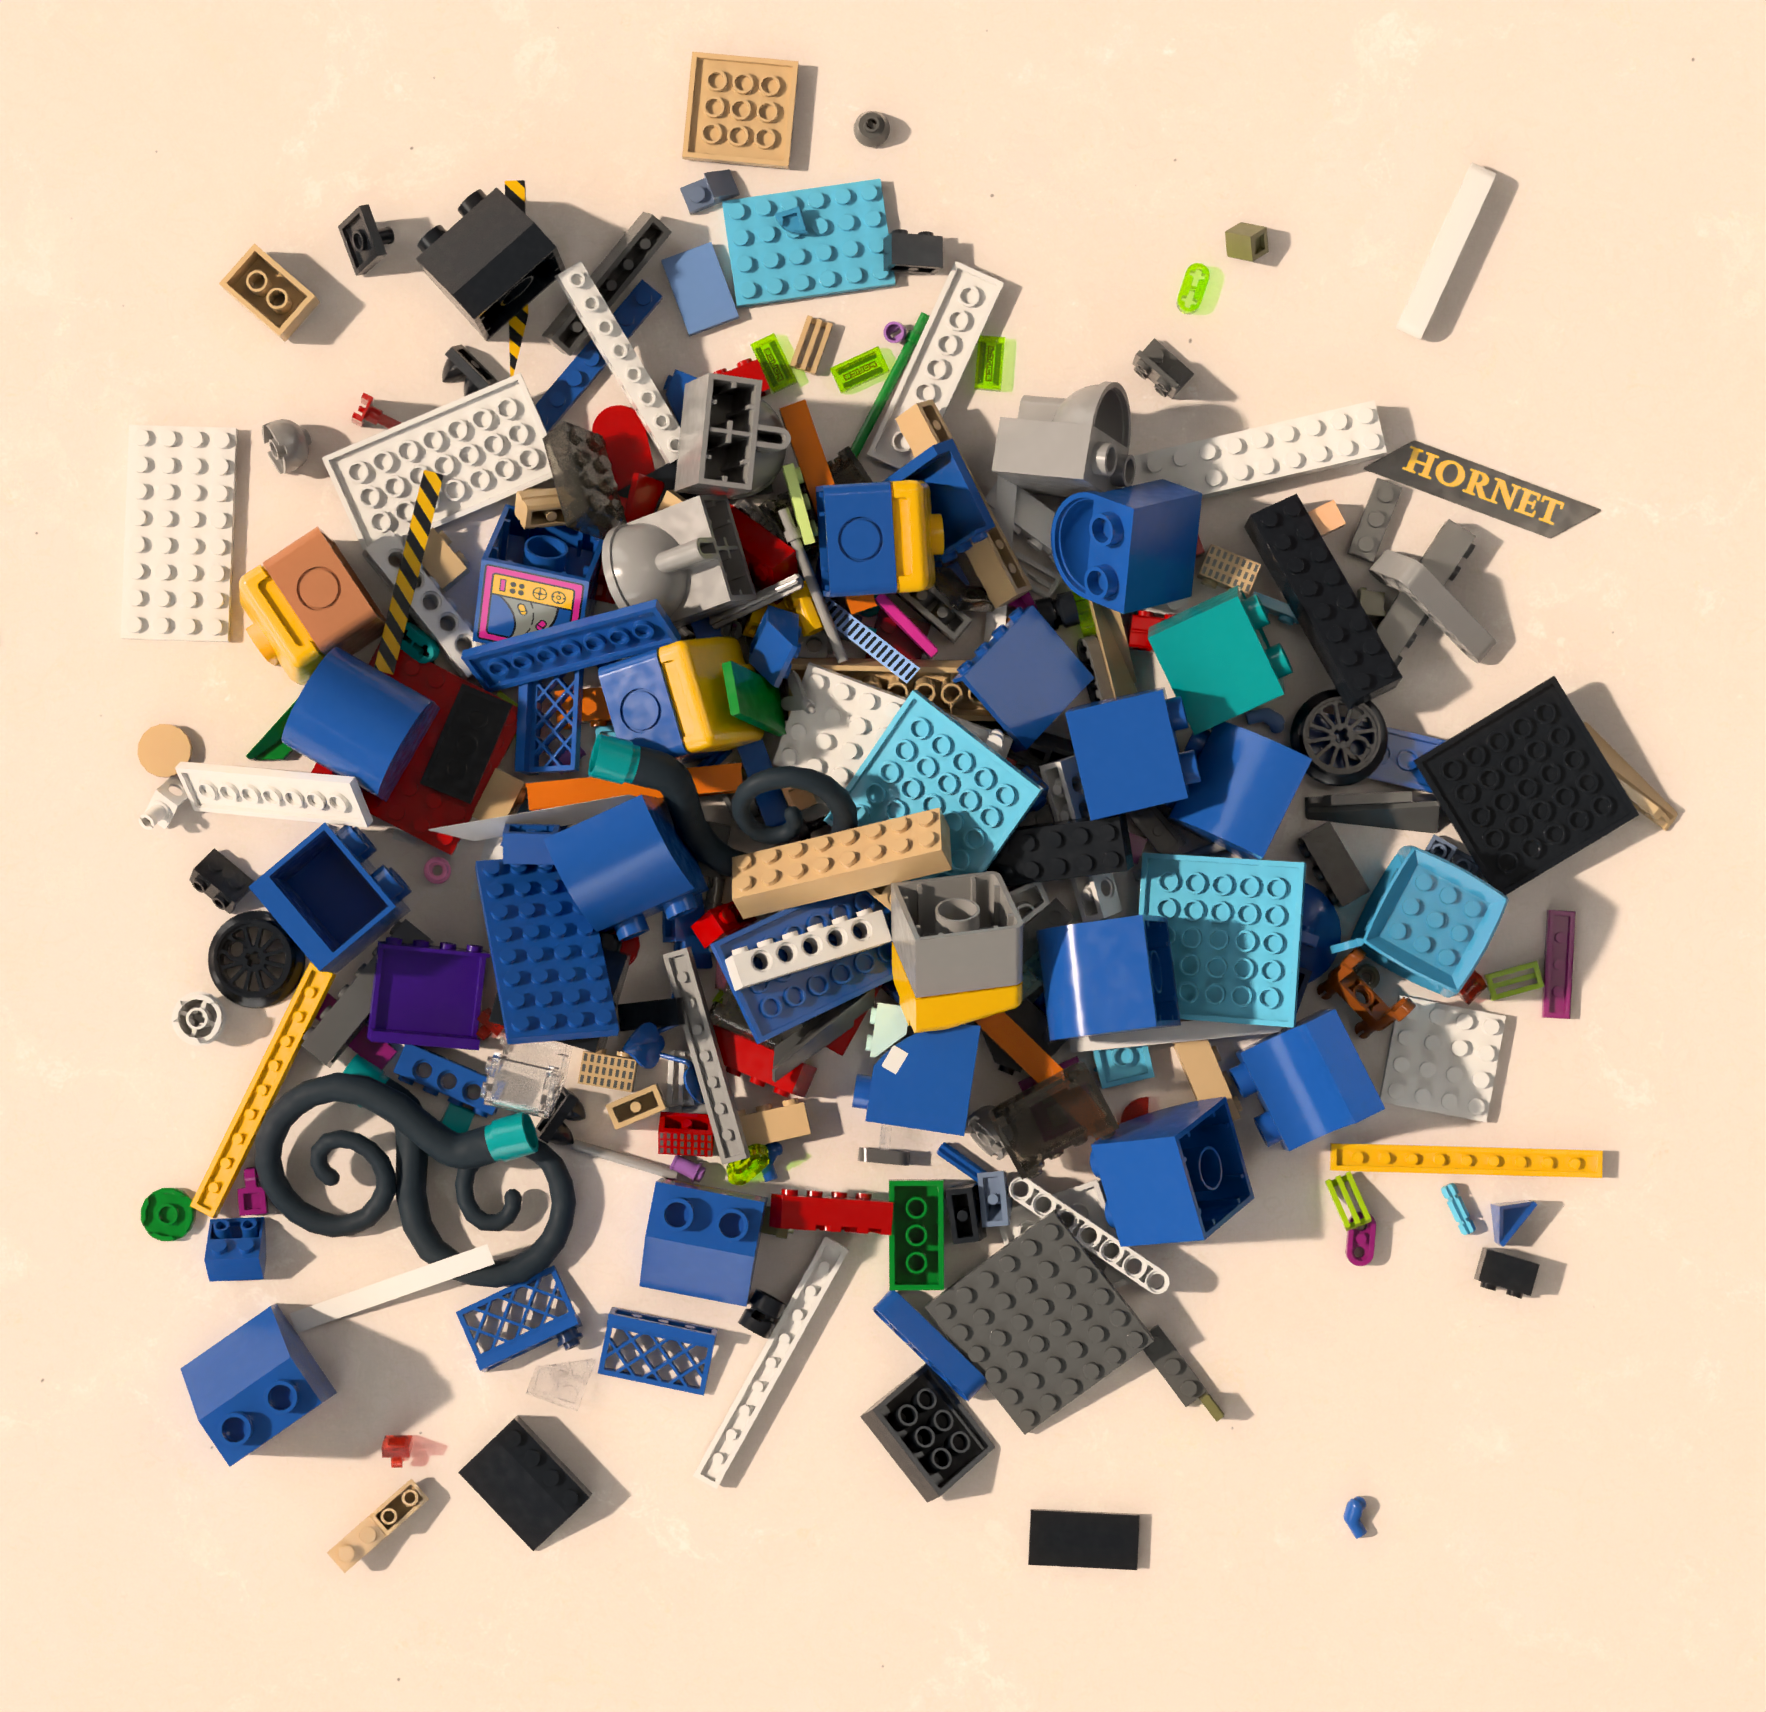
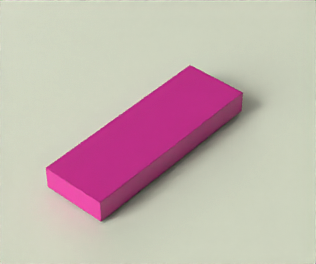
M879 594L875 598L876 604L930 659L938 654V648L886 594Z

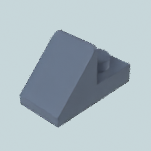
M730 169L706 172L703 179L680 188L690 215L740 195Z
M1006 1170L977 1173L982 1228L1010 1225L1013 1198L1008 1197Z

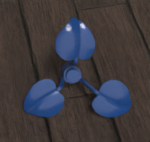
M651 1022L640 1025L629 1037L622 1050L632 1056L645 1069L655 1067L660 1057L687 1065L688 1069L685 1070L683 1075L685 1087L697 1103L705 1104L692 1061L661 1052L664 1049L665 1041L660 1033L676 1026L657 1029Z

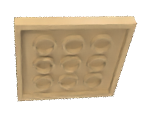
M692 52L682 159L789 169L799 61Z

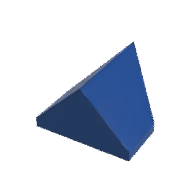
M1531 1200L1491 1204L1495 1243L1504 1247L1537 1204Z

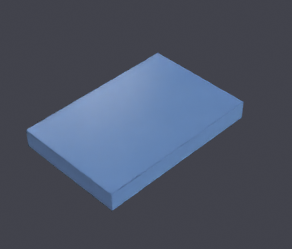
M712 242L661 260L689 336L739 318Z

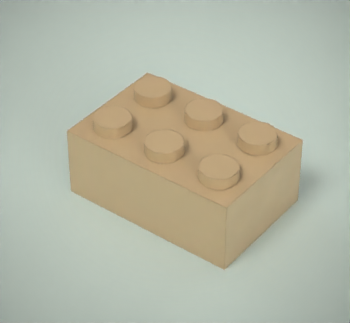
M255 243L219 283L229 295L284 342L288 340L320 303L312 292Z

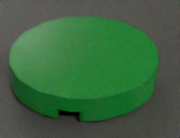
M161 1188L150 1194L144 1200L141 1207V1222L147 1233L152 1238L160 1241H175L184 1237L192 1229L196 1220V1209L190 1206L192 1199L184 1191L177 1188Z

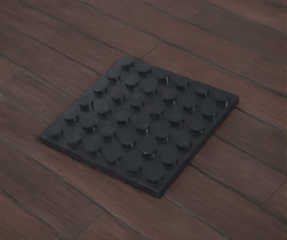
M1555 676L1550 677L1413 760L1487 883L1504 895L1509 894L1639 816V813Z

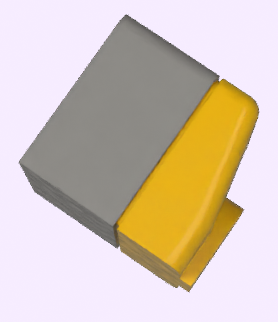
M986 871L891 883L893 981L899 994L900 1006L908 1026H912L914 1033L950 1029L1015 1009L1021 1004L1023 993V920L999 873Z

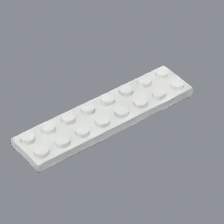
M954 262L869 448L867 457L896 470H899L914 459L912 450L901 433L895 418L916 403L933 399L942 418L944 417L1004 282L962 263Z
M180 762L175 767L194 811L316 823L326 822L328 824L369 827L373 822L356 777Z

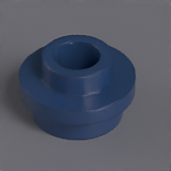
M576 1327L569 1329L557 1336L559 1341L557 1346L558 1348L564 1347L566 1351L580 1345L579 1340L583 1338L581 1332H578Z

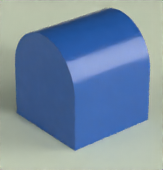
M335 647L323 658L300 693L284 727L282 743L337 775L356 777L360 788L387 802L438 714L440 707L433 700L339 647Z
M1136 915L1064 925L1036 931L1050 1041L1181 1025L1167 917Z

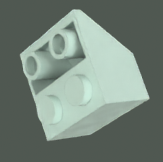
M878 1003L877 1008L872 1007L869 1023L875 1024L873 1035L868 1034L865 1050L871 1051L870 1057H877L907 1034L908 1023L901 1006Z

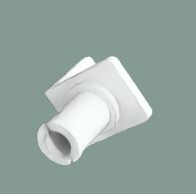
M172 776L155 791L145 813L139 818V823L144 829L151 830L156 824L164 829L169 826L178 807L188 799L181 781ZM169 787L179 788L183 795L176 796L169 791Z

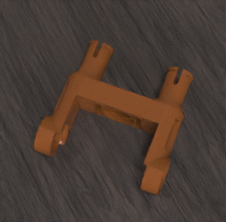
M1358 946L1337 967L1329 972L1328 979L1318 985L1317 993L1320 995L1326 991L1327 993L1321 997L1324 1000H1328L1335 993H1338L1363 1019L1355 1025L1354 1030L1356 1035L1363 1030L1364 1032L1359 1037L1366 1039L1374 1031H1382L1396 1020L1400 1022L1416 1007V1004L1409 997H1403L1389 1008L1354 972L1353 969L1366 958V953ZM1356 992L1361 993L1365 997V1003H1361L1357 999Z

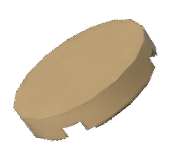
M159 724L150 727L142 735L138 743L137 755L141 765L147 772L157 777L170 778L178 775L175 767L180 762L191 761L193 747L190 738L182 729L171 724Z

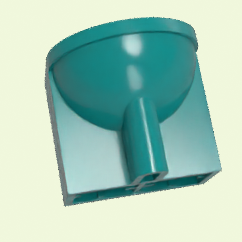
M1239 585L1150 626L1148 629V640L1175 696H1182L1187 720L1194 735L1284 695L1283 677L1293 673L1282 645L1278 643L1271 647L1262 627L1269 625L1270 621L1258 595L1255 594L1247 598Z

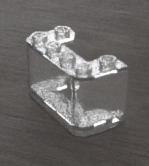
M503 1029L500 1038V1045L504 1046L503 1053L501 1055V1053L495 1052L493 1057L488 1056L485 1066V1072L488 1075L486 1082L482 1084L480 1098L484 1099L485 1105L549 1119L566 1082L573 1046L557 1041L507 1045L505 1029Z

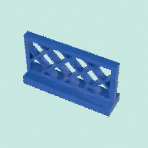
M584 668L575 670L574 681L569 686L563 680L567 673L553 676L554 679L547 687L543 685V679L519 685L515 772L532 776L539 775V773L579 771ZM559 683L565 691L556 700L551 692ZM571 696L573 707L567 713L561 705ZM547 697L553 705L544 714L542 712V702ZM558 710L564 718L555 727L549 719ZM569 722L572 726V734L565 739L560 731ZM546 724L552 732L543 741L540 738L541 728ZM557 736L563 744L553 753L548 745ZM568 749L571 753V764L563 765L559 758ZM545 751L550 756V759L544 766H539V756Z
M554 1265L541 1271L526 1282L513 1284L456 1312L475 1355L477 1366L482 1372H487L546 1344L569 1329L583 1326ZM552 1274L556 1282L552 1294L538 1289L542 1278ZM536 1281L534 1287L529 1286V1284ZM523 1287L533 1290L527 1305L514 1301L517 1290ZM558 1289L562 1297L556 1296ZM537 1292L550 1296L545 1312L531 1307ZM511 1293L510 1299L504 1297ZM497 1299L508 1302L503 1317L489 1313L493 1301ZM554 1299L564 1301L568 1309L567 1313L559 1317L549 1314ZM512 1304L526 1308L521 1323L507 1319ZM487 1305L485 1311L478 1309ZM474 1310L483 1313L478 1329L469 1326L464 1315ZM530 1310L544 1315L540 1326L534 1329L525 1326ZM488 1315L501 1320L496 1335L482 1331ZM547 1317L554 1318L553 1320L546 1322ZM505 1322L519 1326L515 1338L511 1340L500 1337ZM523 1328H524V1329H527V1330H530V1331H528V1332H525V1333L521 1334ZM471 1330L477 1332L475 1338L473 1337ZM481 1333L494 1338L491 1349L483 1353L480 1352L477 1346ZM498 1340H501V1341L504 1342V1343H502V1344H500V1345L497 1346Z
M612 1307L608 1315L598 1374L704 1396L718 1329ZM612 1329L624 1330L629 1339L617 1346L611 1338ZM643 1334L651 1336L655 1342V1345L646 1351H643L636 1341ZM669 1340L677 1341L682 1349L672 1357L668 1355L662 1346ZM632 1342L640 1355L628 1362L620 1349ZM609 1344H610L613 1349L608 1352ZM695 1346L708 1348L706 1357L699 1362H696L689 1352ZM659 1348L666 1360L654 1367L646 1355ZM616 1352L624 1365L618 1369L606 1368L607 1357ZM685 1353L693 1366L681 1373L673 1360ZM643 1358L650 1369L644 1375L636 1374L630 1366ZM705 1363L704 1370L702 1371L699 1366ZM667 1364H670L677 1375L669 1381L663 1380L657 1372ZM696 1369L702 1378L700 1387L689 1385L684 1376Z

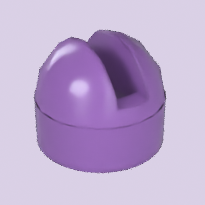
M895 321L889 322L883 331L885 339L890 343L902 342L907 333L905 326ZM901 328V333L892 338L891 334Z

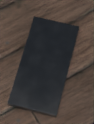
M462 683L420 784L471 805L513 704Z
M1030 1509L1028 1565L1137 1570L1140 1515Z

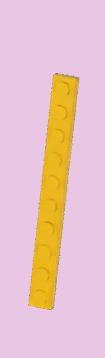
M309 963L192 1200L191 1207L211 1218H217L256 1139L267 1111L272 1107L301 1048V1044L304 1042L302 1038L312 1026L336 974L320 972L313 963Z
M1330 1143L1331 1171L1602 1178L1603 1151Z

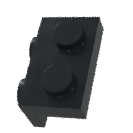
M215 848L193 869L189 879L198 892L205 893L212 899L216 907L225 910L229 914L234 911L236 904L250 891L249 886L255 882Z

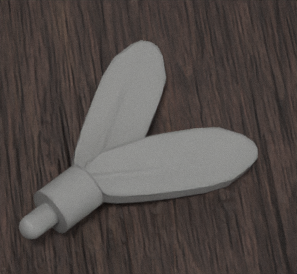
M791 670L788 676V684L793 696L784 697L781 701V707L787 711L804 710L808 714H814L816 712L815 705L806 699V694L798 674Z

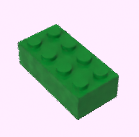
M889 1179V1202H894L891 1235H889V1290H944L943 1179Z

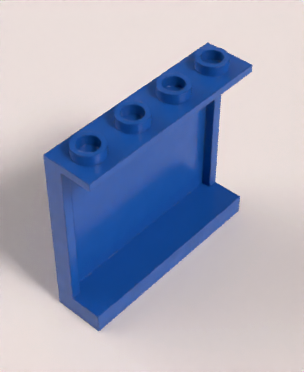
M953 438L932 445L882 481L922 480L929 485L932 514L941 513L944 529V554L934 555L935 571L943 567L942 562L945 564L958 557L957 552L960 554L973 547L972 542L975 544L988 537L987 532L996 527Z
M1033 605L1025 608L1021 606L1016 608L1008 616L1011 620L1006 625H1000L992 632L993 638L988 643L984 642L974 651L976 656L971 661L967 660L958 667L957 671L959 673L952 680L954 683L963 681L1013 739L1010 748L1014 753L1028 749L1094 679L1093 675Z

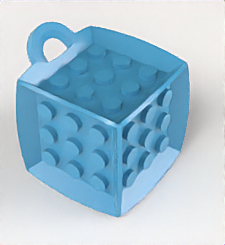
M1403 846L1399 849L1370 895L1351 939L1329 947L1333 954L1360 946L1366 953V957L1382 967L1421 987L1450 998L1460 992L1475 970L1494 936L1509 900L1499 890L1465 869L1415 846Z

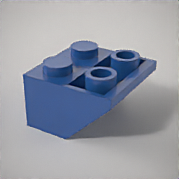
M768 605L749 645L748 662L772 686L779 688L782 679H787L790 674L792 659H797L800 653L801 643L798 640L802 627L799 626V614Z
M505 824L503 830V864H510L513 867H523L526 864H535L542 868L552 867L554 863L543 839L560 832V825Z
M264 1217L210 1219L204 1258L209 1282L264 1279L266 1266Z

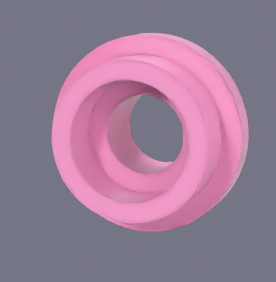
M433 857L426 862L424 875L431 883L441 884L449 879L451 866L446 859ZM439 865L442 867L443 872L441 875L436 876L433 873V869Z

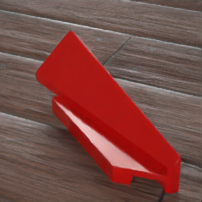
M634 472L628 498L620 496L616 498L609 530L654 513L663 491L664 483ZM601 562L595 600L616 604L609 591Z

